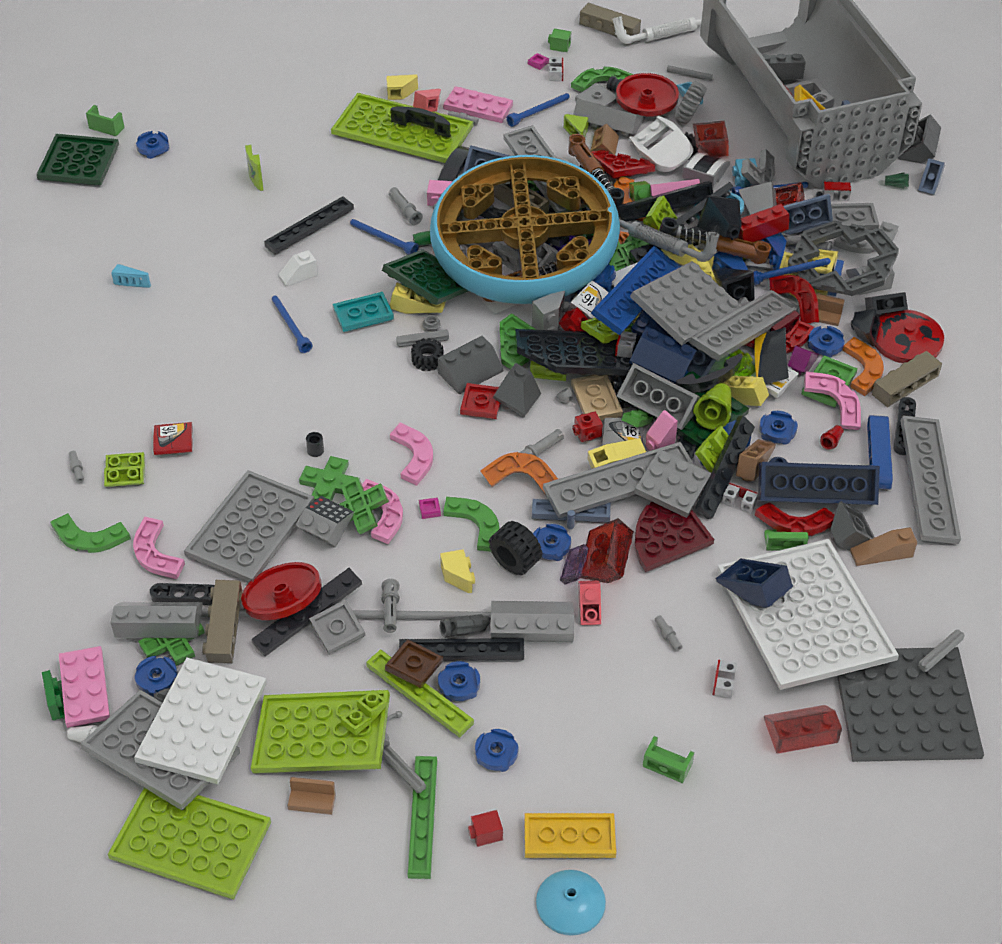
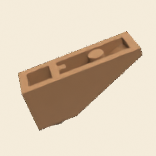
M760 439L756 440L740 454L736 476L742 477L744 481L756 480L759 477V462H768L776 444Z
M911 527L896 529L851 548L850 552L856 566L912 558L917 546V540Z

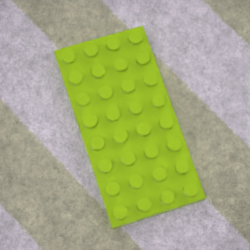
M357 92L331 128V134L445 163L450 154L462 145L473 128V121L433 111V113L442 116L450 122L451 136L448 138L435 134V130L409 122L406 126L391 122L392 107L413 106Z

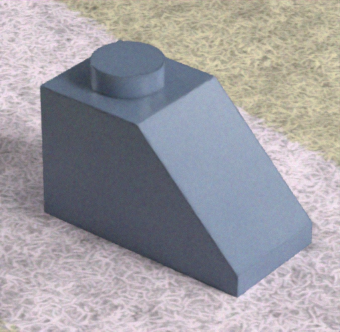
M928 158L918 191L935 195L945 168L944 162Z

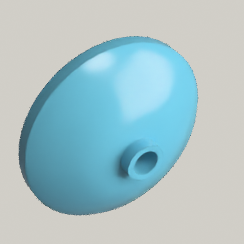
M562 870L556 872L543 881L537 892L536 907L541 920L550 929L560 934L580 935L597 926L605 912L606 900L602 887L592 876L582 871ZM568 893H574L575 896L571 897Z

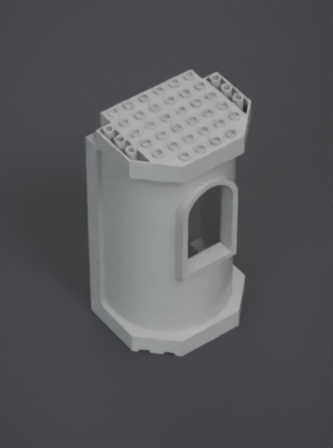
M726 0L703 1L701 38L709 48L732 66L737 65L788 137L787 161L794 171L817 188L823 189L824 182H853L879 176L914 143L923 104L913 92L916 77L853 0H800L798 16L789 28L786 27L780 32L751 38L748 37L727 8ZM802 54L806 62L803 79L780 80L762 55ZM799 84L811 95L825 90L835 98L833 108L820 110L812 99L796 102L789 91L794 96V88ZM844 100H848L851 103L841 106Z

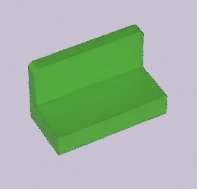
M765 530L764 532L766 551H779L808 543V532H777L776 530Z

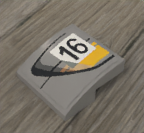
M605 418L603 420L601 446L638 438L642 441L643 426L637 428L622 421V418Z

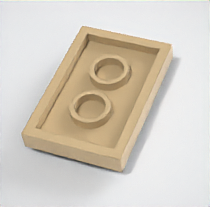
M591 375L571 379V386L583 414L596 411L601 421L605 418L622 417V408L607 375Z

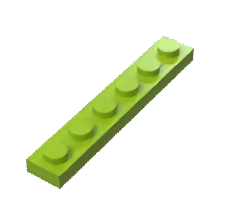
M381 649L366 662L367 668L459 738L474 725L473 718L425 683L422 688H419L386 671L385 665L392 657Z

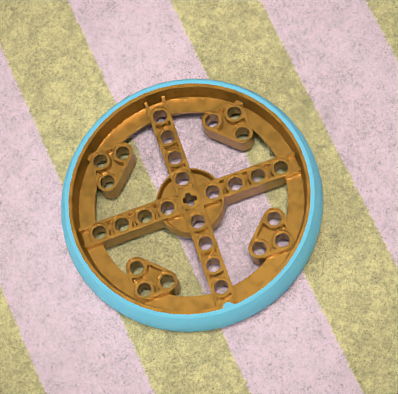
M516 155L497 158L467 170L457 177L439 197L433 210L430 225V240L434 254L444 271L455 282L481 297L512 304H532V301L552 293L565 291V296L582 289L606 268L614 255L620 234V222L616 205L608 190L600 181L586 170L570 162L539 155ZM527 180L547 182V198L567 210H578L581 199L590 211L545 214L541 209L530 206ZM511 182L514 208L505 212L502 218L457 221L462 209L465 218H477L494 203L493 186ZM594 234L589 246L588 240L585 237L577 236L573 238L556 254L557 271L539 276L536 248L541 246L548 237ZM504 241L508 246L519 249L522 277L502 275L501 258L479 245H471L467 249L466 257L459 245Z

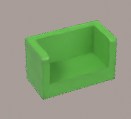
M93 105L86 112L89 129L117 136L125 128L122 113L120 112L113 118L99 115L97 105Z
M653 736L644 754L643 767L684 783L693 764L695 752L690 751L687 758L658 747V737Z

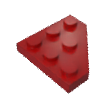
M605 150L592 151L605 172L612 178L617 179L622 176H634L635 174H647L648 172L655 171V165L645 158L637 160L631 158L630 155L618 153L616 156L609 154V151Z

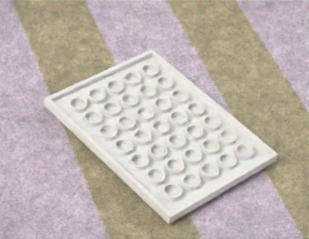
M829 539L746 558L787 566L793 587L784 596L775 601L771 607L763 608L752 605L728 590L780 690L898 660L897 651ZM737 561L718 565L717 571L719 575Z

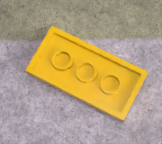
M525 813V858H616L614 813Z

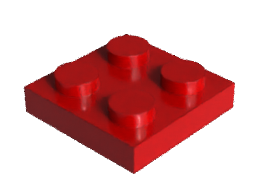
M467 383L460 414L497 419L500 402L493 397L499 387Z

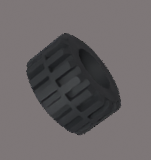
M506 522L489 539V548L497 562L515 575L525 574L542 558V547L538 539L527 527L519 522Z

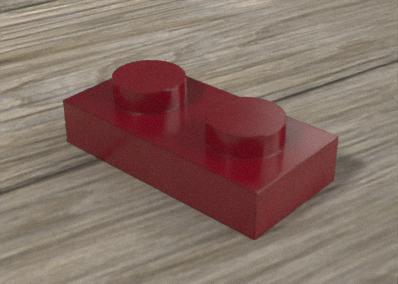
M793 311L791 314L786 315L784 319L771 327L770 332L786 327L787 334L800 319V313Z

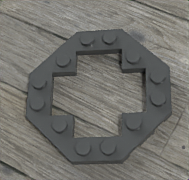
M832 221L804 231L800 242L797 243L794 249L793 256L788 261V267L807 263L809 259L820 256V250L815 246L816 244L843 236L850 245L867 240L879 254V256L867 259V265L872 270L870 272L847 280H843L836 270L821 276L814 268L794 273L795 276L802 277L808 281L813 289L854 296L885 285L899 254V248L882 229L874 228V230L865 229V226L851 224L847 226L842 225V222Z

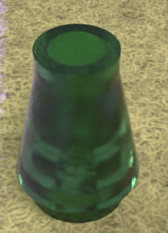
M902 172L885 175V185L899 188L909 187V174Z

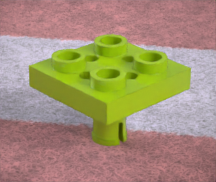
M665 196L657 198L643 220L644 225L659 231L661 222L665 217L677 219Z
M597 318L582 321L581 323L583 330L602 343H609L619 338L617 333L613 332ZM629 326L624 330L625 332L632 333V329Z

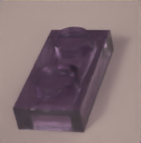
M582 544L569 550L560 577L562 583L568 584L580 579L589 550L586 545Z

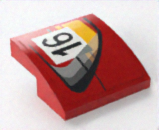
M192 422L154 425V455L192 452Z

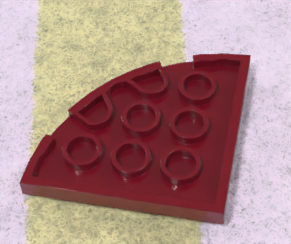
M651 502L641 512L636 525L635 550L645 572L714 544V538L693 510H691L686 518L659 504Z

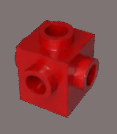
M577 307L567 311L559 321V325L564 331L586 332L581 328V323L588 319Z
M596 411L575 416L572 429L574 435L578 436L581 442L602 437L603 423Z

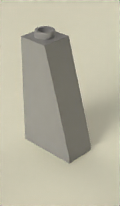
M772 182L739 189L749 215L777 205L776 192Z

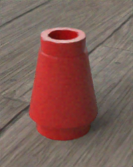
M836 425L823 433L820 439L822 447L827 450L836 448L844 433L843 428Z

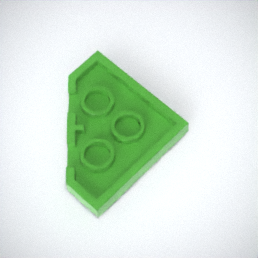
M511 313L500 321L499 325L501 363L510 370L515 363L523 366L530 361V359L517 353L515 329H535Z

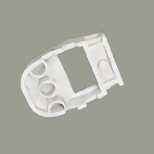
M657 116V120L636 136L629 137L631 145L635 146L638 154L653 163L658 171L669 172L678 168L693 153V147L683 132L673 122ZM667 131H673L649 150L646 148Z

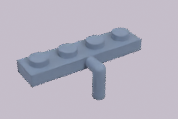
M533 499L532 519L567 520L568 529L574 528L575 521L610 522L611 503L575 513L574 510H569L567 516L558 518L548 499Z

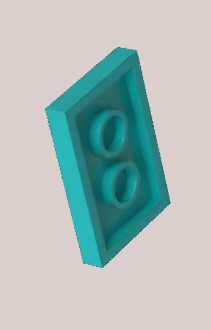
M383 291L332 304L343 332L394 320V314Z

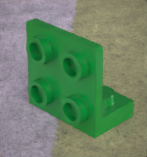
M50 670L42 672V678L52 721L65 718L61 680L58 681L57 677L53 678Z

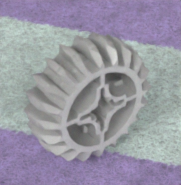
M694 81L688 88L675 113V118L685 124L690 122L707 90L702 83Z

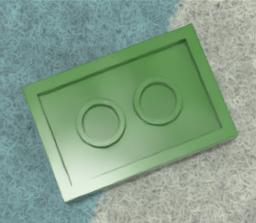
M823 356L814 373L836 376L845 381V384L849 386L857 374L858 368ZM804 387L801 394L834 408L838 404L830 395L806 392Z

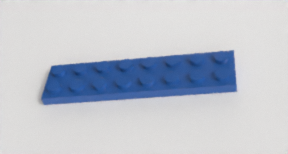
M654 246L592 310L591 314L620 336L643 310L630 297L632 292L681 266Z

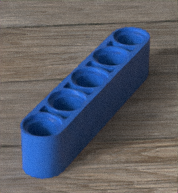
M869 415L867 422L869 465L880 466L879 489L891 490L893 474L889 417Z

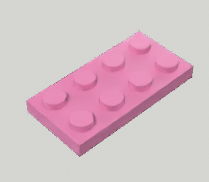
M455 86L443 106L445 110L457 113L462 112L470 116L502 123L513 106V100Z
M101 646L60 653V673L67 728L106 721L110 717Z

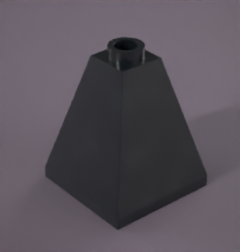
M708 195L697 227L709 232L718 233L723 237L737 239L742 227L740 201L738 199Z
M729 268L713 271L717 284L724 288L732 298L739 300L746 297L749 302L755 300L753 271Z

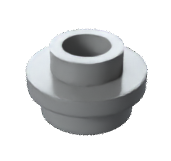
M428 315L423 321V327L428 331H435L440 328V320L435 315Z

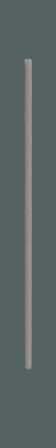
M202 609L201 617H208V609ZM240 609L239 617H250L245 609ZM352 610L357 619H384V611ZM396 611V619H449L458 616L482 614L485 618L491 620V612Z

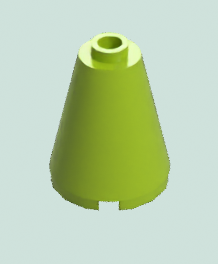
M724 383L716 384L697 400L693 412L700 425L711 430L727 425L731 418V389L728 385Z

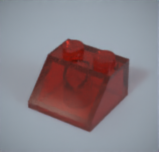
M725 120L693 124L695 143L698 148L711 156H729V140Z

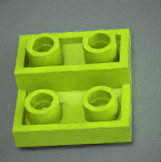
M144 452L106 455V468H104L105 487L144 484Z

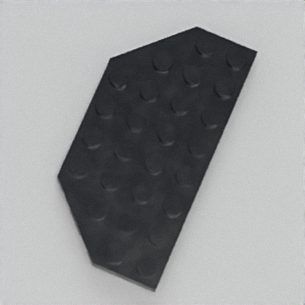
M515 329L517 353L555 373L563 375L570 373L622 377L627 376L632 367V364L629 363L631 358L615 356L618 339L609 343H602L594 336L588 334V332ZM636 340V342H635L634 350H635V348H636V346H637V344H638V342H639V341H637V340Z

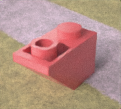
M441 89L415 91L413 107L431 112L437 111Z
M598 580L578 581L581 625L601 624L600 582Z

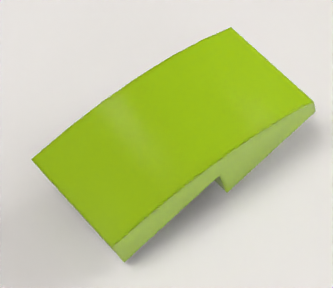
M372 690L357 700V707L341 718V724L356 736L377 718L387 706L388 701Z

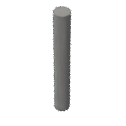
M667 66V71L706 80H712L713 74Z

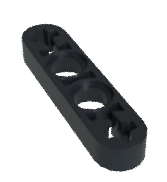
M910 397L901 398L898 405L894 451L899 455H906L905 446L902 447L901 444L904 442L903 434L900 433L902 431L900 420L902 416L915 417L916 401Z
M157 583L150 588V596L153 602H202L203 605H212L213 600L209 597V593H211V588L215 587V585ZM178 591L185 592L181 597L174 596ZM197 592L205 593L203 597H195Z

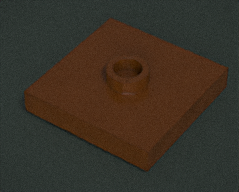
M407 639L387 662L385 670L422 688L441 665L443 657Z

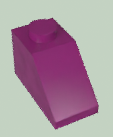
M795 346L787 366L801 375L802 372H809L819 354Z

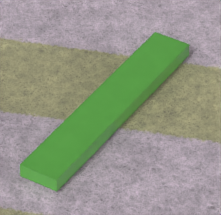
M415 756L414 772L424 781L426 789L421 793H417L413 789L408 878L431 879L437 756Z

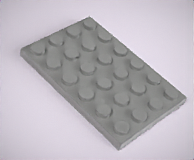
M693 261L633 291L630 295L680 345L689 342L693 336L742 307L737 300L732 298L724 288L720 287L711 276L707 275Z
M247 470L184 550L185 556L244 581H253L257 575L262 573L294 530L305 507L314 501V496Z
M139 690L80 743L81 749L183 810L210 782L135 762L134 757L162 705L161 701ZM236 746L229 763L240 754V747Z

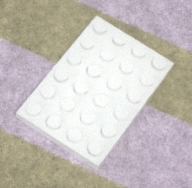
M186 658L134 757L135 762L219 784L266 686V678Z

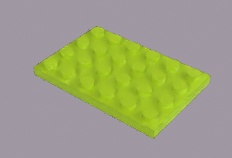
M374 690L386 699L388 704L377 718L356 736L341 724V718L357 707V700L370 691L264 695L250 768L252 773L381 769L390 700L389 690Z
M144 788L108 852V857L111 860L234 900L271 824V818L201 795H197L181 810Z

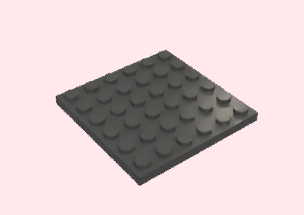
M958 647L953 648L927 672L919 669V661L934 648H895L898 653L897 661L837 676L853 762L983 759L982 743Z

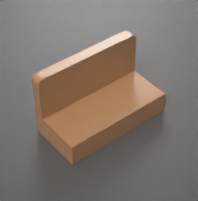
M607 123L594 132L591 152L605 149L609 151V154H616L619 135Z
M816 294L819 322L839 326L845 299Z
M290 778L291 792L287 805L288 810L332 815L336 798L335 783L333 781Z

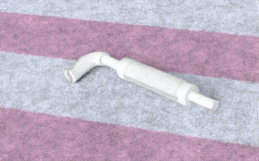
M622 16L612 20L617 38L625 44H631L633 41L642 39L645 42H650L694 31L697 29V26L701 25L702 19L696 20L694 17L643 29V33L632 36L627 35L626 30H624Z

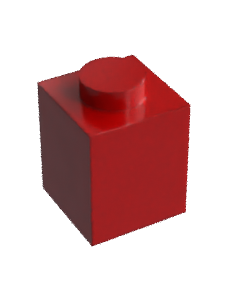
M497 810L471 816V825L468 826L470 839H475L477 847L503 840V827Z

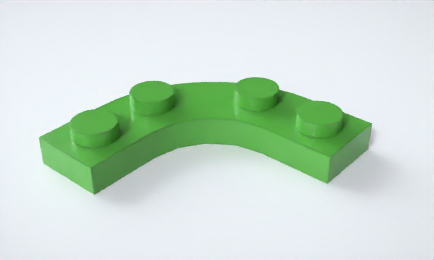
M603 66V69L597 70L590 68L582 72L571 82V88L583 92L596 82L608 81L611 76H615L617 79H624L634 74L615 67Z
M446 496L444 516L464 518L474 522L479 528L477 550L492 552L489 548V539L499 530V522L494 512L477 500Z
M68 513L50 521L59 539L67 547L76 551L80 549L88 550V553L102 552L131 539L129 532L122 522L98 532H86L76 526Z

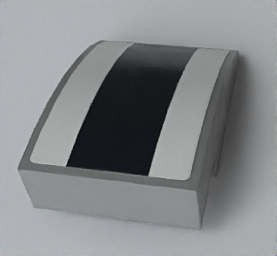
M698 152L684 166L683 178L689 180L699 179L700 183L711 181L713 187L716 182L720 181L731 161Z

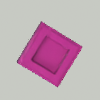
M539 53L528 59V65L538 70L549 63V58Z
M438 497L419 500L422 519L441 516Z

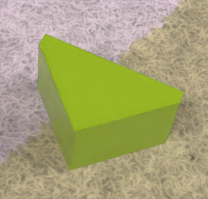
M565 114L563 128L570 135L581 134L586 137L588 117Z

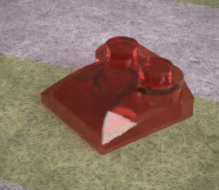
M801 182L774 188L777 205L782 204V206L805 200Z

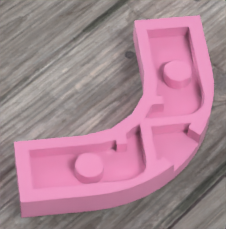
M806 372L804 375V391L830 395L837 401L840 407V426L843 429L859 430L861 427V407L855 391H852L845 384V381L836 376Z
M400 422L390 433V439L406 446L414 454L411 462L401 472V478L417 486L432 467L433 448L424 434Z
M366 479L362 486L364 491L378 483ZM383 486L389 502L380 506L383 514L377 523L378 526L371 531V537L389 544L401 527L403 507L399 497L391 489Z
M144 517L133 541L134 552L138 562L149 572L178 579L185 565L184 559L165 555L155 548L156 540L164 526L163 521Z

